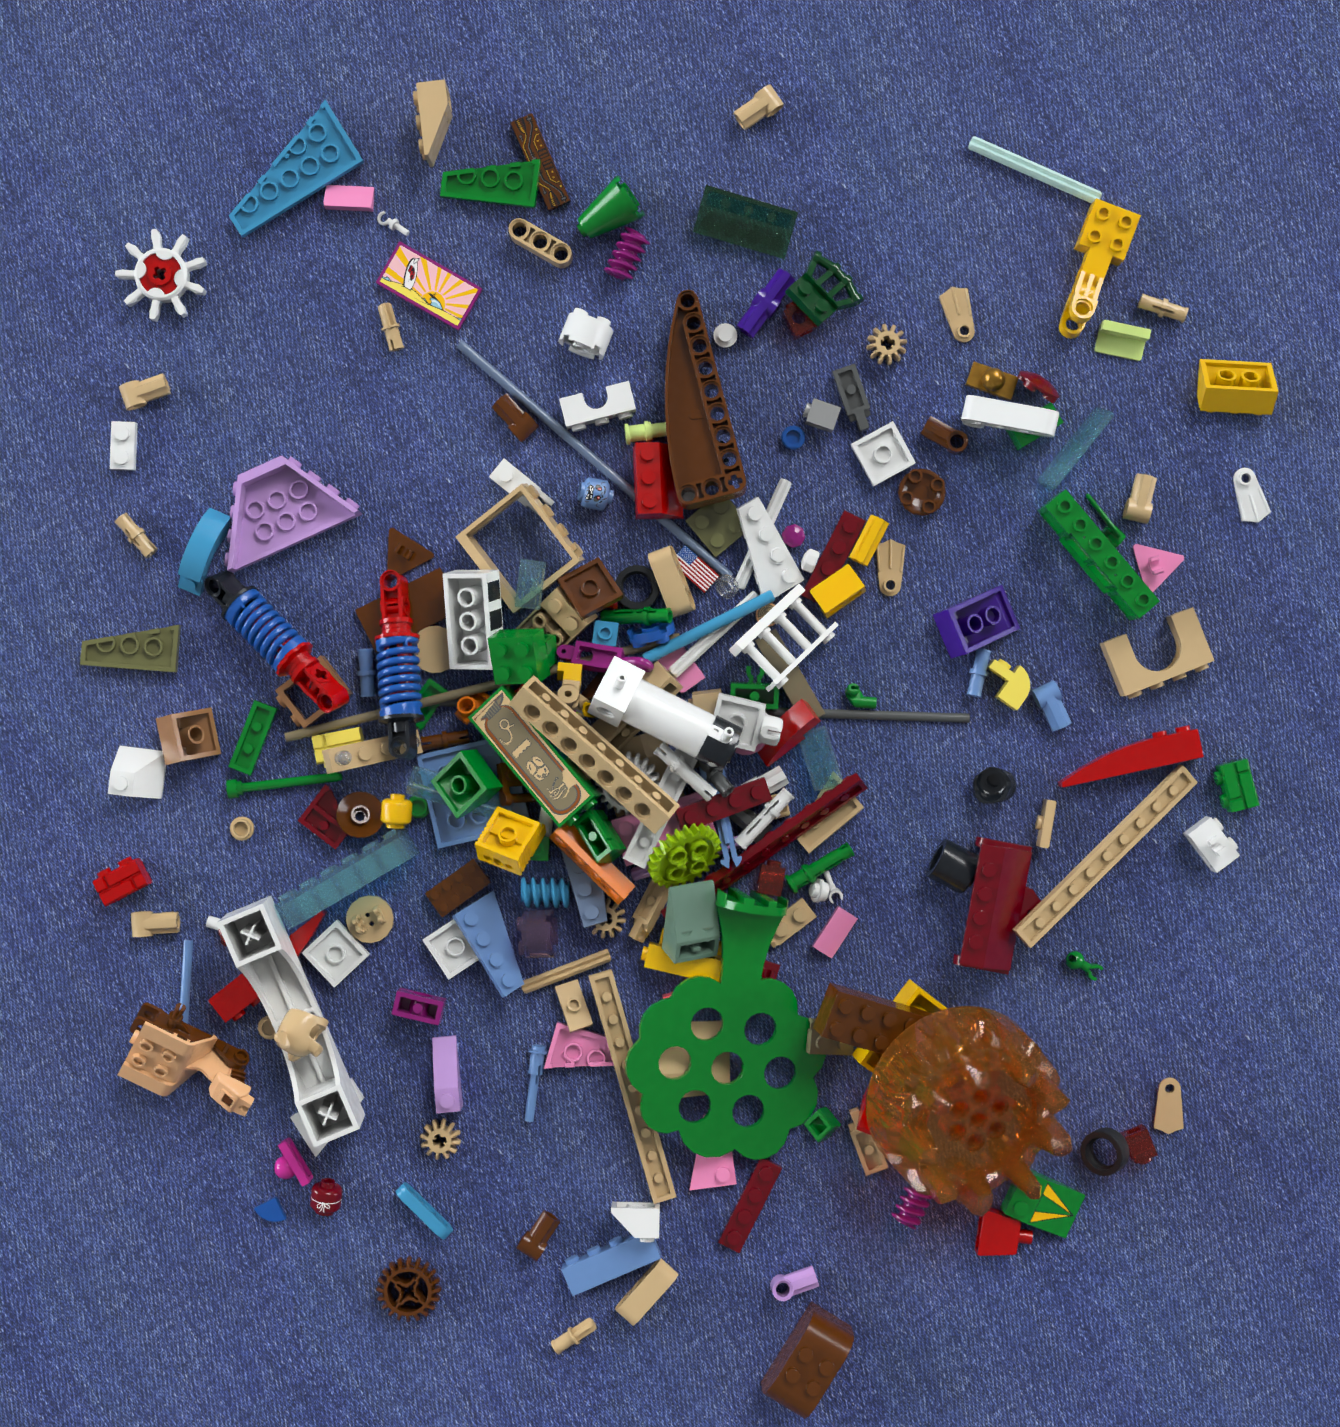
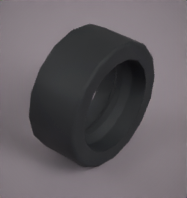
M633 565L626 567L615 580L623 593V599L619 600V602L628 609L650 607L659 596V586L654 573L645 566ZM642 574L650 581L651 593L644 601L633 602L624 595L623 584L630 575Z
M1099 1128L1091 1132L1084 1138L1080 1148L1081 1159L1085 1166L1092 1173L1099 1176H1110L1121 1170L1127 1164L1130 1155L1126 1139L1117 1130L1112 1128ZM1104 1138L1113 1144L1117 1155L1114 1164L1105 1165L1097 1159L1093 1149V1144L1097 1139Z

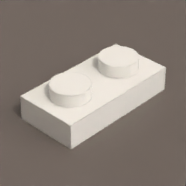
M111 421V470L136 471L138 423Z

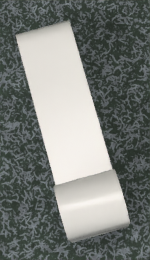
M967 395L961 421L964 425L974 428L989 426L1043 437H1054L1059 412Z

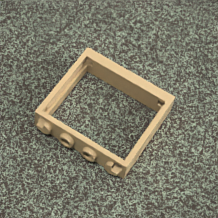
M527 483L519 485L456 536V539L480 570H499L473 535L524 495L571 556L572 560L522 599L499 571L501 598L513 613L519 612L556 583L558 578L564 576L585 560L582 557L583 551L576 542L572 543L567 537L569 534L567 529L561 523L557 524L552 517L554 516L552 509L547 504L543 505L538 499L540 494L536 488Z

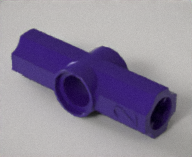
M779 268L765 288H761L750 304L751 307L743 315L736 327L746 336L753 339L766 320L770 319L782 303L781 300L786 295L785 291L795 282V279L788 272Z

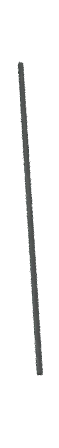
M459 699L441 703L439 706L457 707ZM790 708L765 709V712L771 716L781 717ZM823 709L825 715L820 717L827 719L970 722L969 713Z

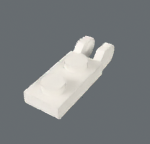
M503 459L489 476L508 493H511L521 484L533 485L543 502L550 506L554 504V501L542 492L539 486L506 459ZM524 495L518 499L526 508L528 506L538 514Z

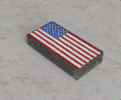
M686 544L676 553L684 576L705 594L720 575Z

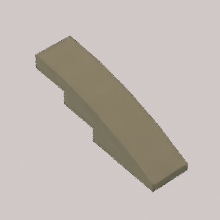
M771 630L770 632L788 650L777 630ZM763 638L755 640L763 656L781 674L789 665ZM797 665L786 675L789 680L781 688L792 706L803 699L809 703L818 718L825 715V712Z

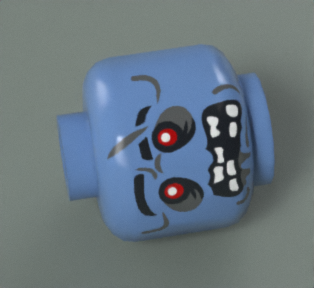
M588 477L584 482H580L577 500L581 501V505L584 508L602 511L607 504L612 503L614 490H610L608 481Z

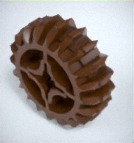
M412 1256L407 1257L406 1263L402 1257H399L397 1264L391 1261L389 1263L390 1269L384 1268L382 1271L384 1276H379L378 1282L382 1285L377 1286L376 1291L382 1294L377 1299L378 1301H386L382 1305V1310L390 1308L388 1315L391 1317L394 1312L397 1313L398 1321L401 1320L402 1316H406V1322L408 1323L411 1321L412 1315L416 1321H419L421 1314L427 1317L429 1315L428 1309L434 1310L436 1307L434 1302H439L440 1296L436 1294L442 1290L441 1286L436 1285L440 1282V1277H432L436 1273V1269L433 1268L428 1271L430 1263L427 1261L424 1266L421 1265L420 1257L417 1258L415 1263L412 1262ZM402 1272L415 1273L410 1278H406L403 1275H397ZM421 1278L426 1282L428 1296H425L423 1294L424 1291L419 1287ZM415 1281L413 1285V1290L407 1292L403 1297L405 1293V1288H408L409 1285L411 1286L412 1283ZM391 1282L395 1284L394 1287L399 1291L397 1300L391 1293ZM408 1300L416 1303L420 1302V1304L415 1306L403 1305Z

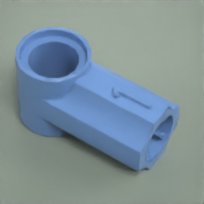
M1054 680L1031 690L1032 696L1039 709H1042L1052 732L1072 723L1061 701L1063 698L1060 689Z

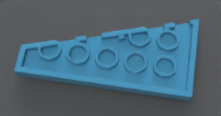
M326 100L320 105V109L315 115L308 119L300 133L294 136L274 160L265 175L259 178L258 183L250 193L246 194L229 214L230 219L242 238L364 163Z

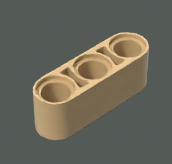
M517 218L510 223L508 227L512 241L558 268H566L572 263V251L563 241L524 219ZM517 227H524L526 233L518 237L514 235V230ZM538 239H545L547 241V245L544 248L539 249L534 246ZM558 251H566L568 256L565 260L560 261L555 258Z
M670 545L648 553L650 566L667 608H671L673 612V618L694 611L696 609L695 602L674 548Z
M662 1258L655 1261L620 1300L615 1310L634 1326L678 1277V1273Z

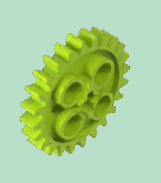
M693 823L690 828L684 825L682 831L676 828L672 836L666 834L667 839L665 841H658L660 843L659 847L652 848L655 853L648 856L650 861L647 862L649 867L647 871L655 883H658L660 887L664 885L667 889L671 885L678 886L679 883L684 885L687 881L693 883L696 876L702 877L701 873L703 871H710L709 865L716 864L713 859L720 856L718 851L722 850L720 847L721 841L714 829H711L709 825L705 827L703 823L698 827Z

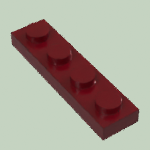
M845 510L843 511L804 588L805 591L801 594L802 597L818 604L811 595L810 590L842 568L865 520Z
M761 777L735 787L734 791L727 797H722L721 793L711 796L708 802L702 799L678 808L675 811V815L682 831L684 825L688 828L693 823L697 827L701 823L706 825L770 801L772 797L765 777Z
M767 1158L758 1160L718 1239V1243L740 1253L782 1170V1166Z

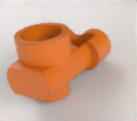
M483 692L462 697L457 702L455 716L465 725H468L471 722L468 717L490 695Z

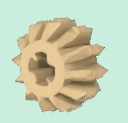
M886 324L881 326V331L878 328H874L873 334L875 336L869 335L867 338L869 342L873 343L866 347L869 351L874 350L870 358L874 359L878 355L880 357L878 364L880 365L884 359H886L888 366L892 364V358L899 362L901 360L899 354L906 353V349L901 346L907 344V339H899L904 332L901 330L897 334L894 333L895 325H892L890 331L887 330ZM884 340H887L889 344L892 343L889 350H886V346H881Z
M611 898L606 899L607 913L611 914L610 919L612 921L595 925L596 927L592 931V934L595 935L598 930H602L601 938L603 939L605 938L606 931L609 932L611 938L615 936L613 928L621 932L622 927L617 923L626 922L625 918L618 917L623 915L625 910L620 909L616 911L615 909L619 906L616 903L610 906Z
M446 1118L442 1119L441 1125H439L436 1119H433L432 1126L426 1124L424 1127L427 1133H421L420 1138L427 1140L421 1144V1147H429L426 1153L428 1156L435 1152L436 1160H439L441 1153L445 1159H448L450 1156L449 1151L454 1154L457 1152V1148L454 1145L461 1144V1140L455 1138L460 1135V1130L452 1131L455 1126L454 1122L446 1126ZM438 1134L446 1138L443 1144L440 1140L436 1141Z

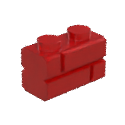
M130 856L118 862L120 867L113 871L109 867L97 873L98 878L92 882L105 906H109L152 883V879L140 858L132 859Z

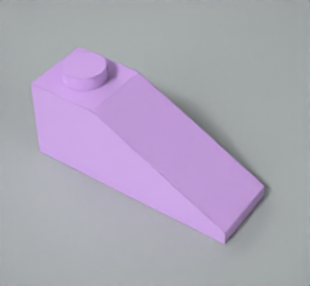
M456 1035L433 1037L436 1114L461 1111L463 1099Z

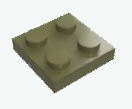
M731 500L701 507L685 520L715 558L743 536L737 508Z

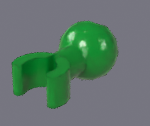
M1078 951L1069 952L1066 956L1065 961L1070 969L1085 971L1087 977L1091 980L1096 981L1097 978L1092 975V972L1089 970L1090 968L1103 970L1101 965L1097 963L1090 964L1085 961L1083 955Z

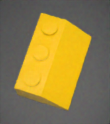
M1199 360L1197 399L1200 411L1272 415L1279 391L1271 363Z

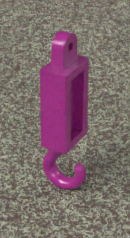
M576 640L575 646L560 645L557 648L559 659L574 664H582V670L606 673L614 656L645 672H651L654 668L653 663L648 659L624 657V650L619 647ZM582 651L593 653L592 660H580Z

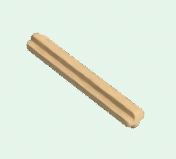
M604 949L523 980L524 985L521 988L525 994L608 963L611 961V955L608 949Z

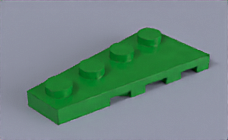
M541 159L443 172L440 197L535 209Z

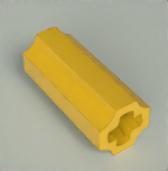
M871 514L849 558L867 567L889 523Z

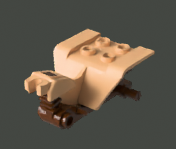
M148 1002L143 1003L130 1027V1032L133 1033V1036L129 1043L133 1044L118 1076L160 1096H168L193 1074L201 1071L211 1081L209 1086L211 1098L228 1112H235L245 1116L255 1099L249 1095L251 1087L244 1082L246 1079V1072L244 1070L249 1063L248 1052L218 1039L214 1034L212 1036L183 1022V1013L186 1010V1006L183 1004L181 1010H179L182 1003L176 1004L175 1009L169 1014Z

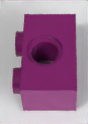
M400 987L396 993L392 1015L439 1025L442 1021L447 998Z

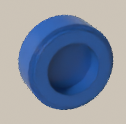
M789 426L782 432L781 442L785 448L797 450L804 444L805 433L800 427Z

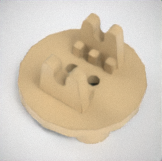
M367 895L360 897L351 904L347 911L346 924L348 930L354 938L361 942L374 943L382 940L389 934L394 925L392 908L379 896Z

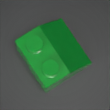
M477 749L460 751L431 780V783L456 819H460L488 802L503 787Z

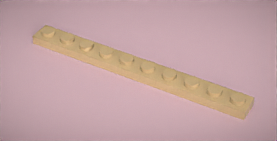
M1178 765L1012 929L1027 947L1032 948L1198 783L1184 765Z
M612 969L589 975V981L653 1204L675 1198L676 1193L659 1133L648 1127L641 1117L640 1102L642 1093L631 1085L625 1073V1059L633 1042Z

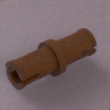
M468 729L448 733L441 731L442 734L420 736L421 743L431 742L430 744L422 745L423 752L439 748L447 749L451 746L470 743L469 737L459 738L469 736Z

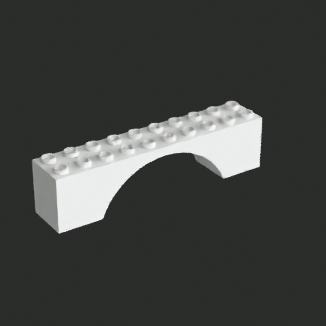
M272 896L227 913L217 922L236 968L244 974L254 988L267 1012L275 1033H277L285 1014L292 1008L323 1017ZM328 1026L316 1039V1042L323 1048L319 1056L314 1057L310 1053L297 1061H289L288 1052L282 1049L292 1082L295 1105L314 1148L360 1129L365 1117L364 1110Z

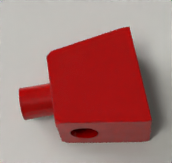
M981 1205L974 1248L977 1255H1016L1018 1243L1031 1245L1033 1231L1021 1229V1221L1004 1214L1003 1211Z

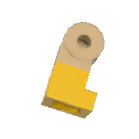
M558 662L557 680L563 681L562 686L558 690V697L574 711L579 704L582 664Z

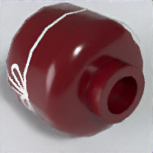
M323 1178L321 1181L316 1182L312 1186L310 1206L315 1210V1213L321 1216H331L334 1212L338 1211L341 1207L342 1187L332 1178Z

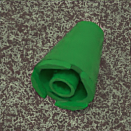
M616 176L579 216V224L576 226L584 237L588 235L592 239L645 216L643 210L640 213L638 212L639 209L637 207L640 204L625 182L619 183L621 180L620 176Z

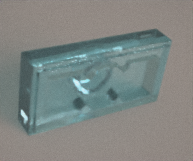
M529 559L520 560L515 607L540 610L546 562Z

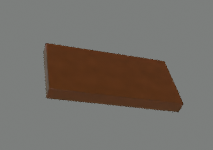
M439 567L408 583L410 618L413 619L412 633H418L420 630L446 619L443 571ZM381 597L355 610L376 653L378 652L376 651L374 639L375 636L382 634L381 627L379 626V620L382 619L380 609Z

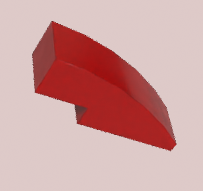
M803 699L799 700L780 717L783 719L782 732H779L781 733L779 743L776 746L765 744L757 752L767 767L804 740V734L821 722L809 703Z

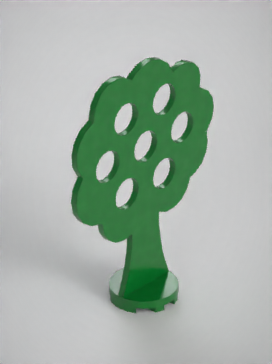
M717 888L715 904L720 923L722 950L719 982L708 976L697 975L690 977L677 985L669 998L652 1004L642 1015L639 1024V1039L629 1049L625 1059V1073L631 1085L642 1093L640 1112L648 1127L660 1133L678 1131L682 1142L693 1153L706 1158L721 1157L735 1149L742 1156L753 1160L766 1159L780 1150L785 1144L789 1129L802 1125L812 1115L817 1105L818 1090L813 1077L822 1068L826 1055L806 1053L810 1022L809 1018L798 1015L797 999L793 991L782 981L773 978H762L769 946L783 916L787 914L789 900L778 896L777 901L761 891L751 890L749 896L738 888H729L728 893ZM703 1008L716 1009L722 1018L720 1031L710 1039L696 1037L691 1029L693 1016ZM757 1013L768 1014L774 1021V1033L763 1044L751 1043L745 1036L744 1027L747 1020ZM678 1046L684 1048L688 1052L690 1059L688 1069L679 1077L670 1078L664 1076L659 1069L661 1054L670 1047ZM724 1052L736 1053L742 1061L740 1075L729 1083L718 1082L712 1075L713 1061ZM776 1057H786L794 1065L792 1080L783 1087L775 1088L769 1086L764 1076L766 1065ZM699 1090L707 1094L710 1104L707 1114L698 1121H688L681 1117L679 1112L681 1098L690 1091ZM745 1095H753L758 1097L762 1103L763 1111L761 1117L756 1123L748 1126L736 1123L732 1112L734 1104Z

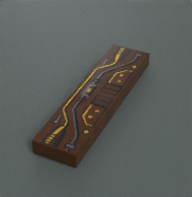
M528 114L510 122L527 162L541 159L538 188L548 211L550 212L570 203L569 196L533 114Z

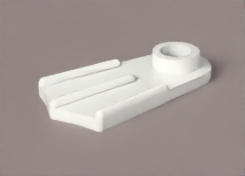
M1249 468L1237 470L1233 476L1241 521L1259 523L1265 516L1271 513V510L1255 473ZM1243 474L1249 477L1247 483H1244L1241 479Z

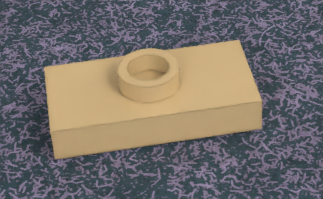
M1043 799L1041 815H1037L1035 829H1038L1036 846L1048 848L1050 846L1056 801Z
M578 979L556 986L555 991L570 1033L592 1026L593 1022Z

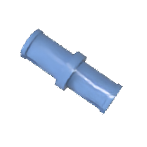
M373 648L357 649L359 661L357 676H360V697L376 696L374 685L376 670L373 669Z
M976 649L973 668H970L969 671L971 677L966 695L981 698L985 677H988L989 674L987 667L991 654L990 650Z

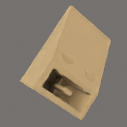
M445 79L416 83L417 91H413L414 105L417 107V112L420 113V115H416L417 130H419L420 137H422V139H418L419 150L423 160H427L429 167H433L453 117L450 92Z
M559 586L516 629L543 628L544 634L556 635L558 648L560 645H569L598 618V615L595 613L581 620Z

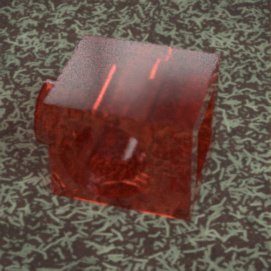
M793 301L785 306L786 310L783 311L782 316L794 340L817 329L816 324ZM795 313H801L805 316V321L801 324L795 323L792 316Z
M767 859V864H761L756 889L757 893L781 897L786 868L781 866L780 861Z
M1143 1124L1120 1132L1129 1145V1157L1135 1164L1143 1165L1153 1160L1152 1157L1158 1155L1149 1131Z

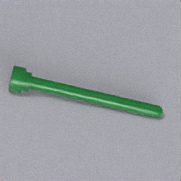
M340 772L247 783L232 779L226 781L228 798L233 799L239 798V795H244V792L338 782L342 780L343 776Z

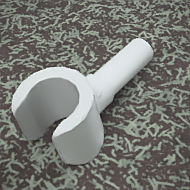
M826 871L824 876L829 884L828 898L830 902L834 903L831 898L833 893H839L841 900H843L842 892L835 887L830 872Z

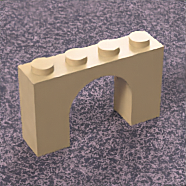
M1193 607L1166 617L1176 643V653L1172 662L1160 671L1148 670L1137 661L1127 634H1122L1099 643L1120 696H1128L1129 699L1142 694V689L1150 687L1151 690L1164 686L1163 681L1172 678L1173 681H1177L1187 677L1186 672L1193 669L1195 673L1209 668L1208 663L1215 661Z

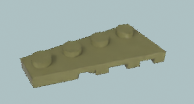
M181 625L82 641L80 665L178 672Z

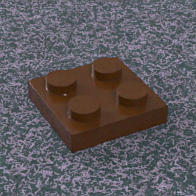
M599 557L557 579L558 585L581 620L623 599L622 591Z

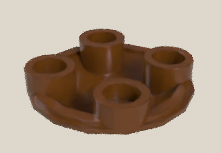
M927 469L911 470L903 477L898 489L899 500L903 507L910 513L920 516L929 515L937 511L944 502L946 493L944 480L933 471Z

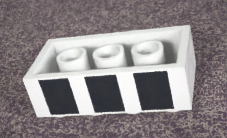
M454 570L443 573L450 669L493 670L487 638L498 630H503L499 570Z

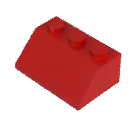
M661 442L635 443L633 447L635 518L683 519V507L680 505L676 493L668 444Z

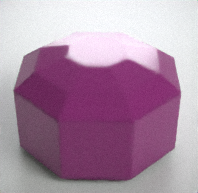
M796 524L786 526L781 535L785 545L790 548L801 546L805 539L803 528Z

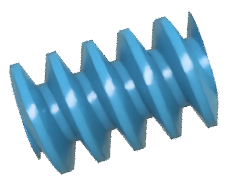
M522 877L521 903L524 901L526 908H529L533 901L535 907L539 908L541 901H543L545 908H548L552 901L554 907L558 908L562 901L564 908H568L570 880L565 885L563 878H560L558 884L555 883L554 878H551L549 884H546L544 877H541L539 884H536L535 878L532 877L530 883L527 884L525 877Z

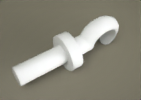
M382 211L378 214L377 220L380 225L386 226L389 224L391 230L394 231L396 229L406 236L409 235L410 231L401 226L398 219L392 220L388 218L385 222H381V216L386 214V212Z

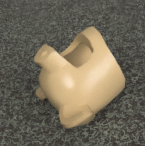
M292 1008L285 1014L280 1023L278 1031L274 1036V1041L279 1048L288 1052L289 1061H297L310 1053L317 1057L321 1054L323 1048L316 1042L319 1034L326 1030L329 1021L323 1017Z

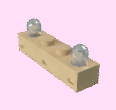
M417 729V754L423 753V750L421 746L419 732ZM388 736L322 750L327 774L398 758L393 757L389 752ZM406 743L400 747L401 754L406 751Z

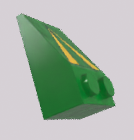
M1020 1164L1000 1208L1004 1214L1023 1223L1066 1238L1086 1195Z

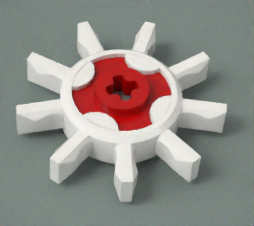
M152 229V250L143 254L135 245L130 243L125 245L128 252L138 259L135 270L122 269L115 271L116 277L122 280H135L138 287L137 290L127 296L124 302L129 307H132L143 297H148L152 300L149 318L155 322H158L162 303L172 302L176 312L184 318L188 314L180 297L184 295L186 290L192 291L197 295L205 296L207 293L199 284L190 282V272L205 267L207 262L203 257L195 258L188 262L181 258V254L189 242L185 235L182 234L177 239L173 249L170 250L163 248L160 232L157 229ZM161 272H164L165 278L163 280L160 279Z

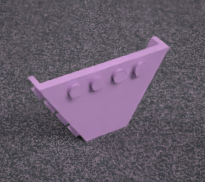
M281 455L238 475L237 482L235 481L233 484L235 504L230 509V518L233 519L232 529H229L227 534L230 548L229 552L225 554V566L229 572H237L362 515L357 510L359 505L350 498H347L346 501L340 498L338 495L341 492L332 485L328 484L327 487L319 482L321 478L311 470L308 473L301 470L302 464L291 456L287 460Z

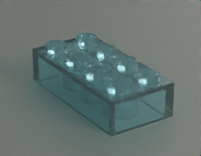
M826 726L809 730L804 734L805 739L799 742L815 793L839 785L842 782V777Z

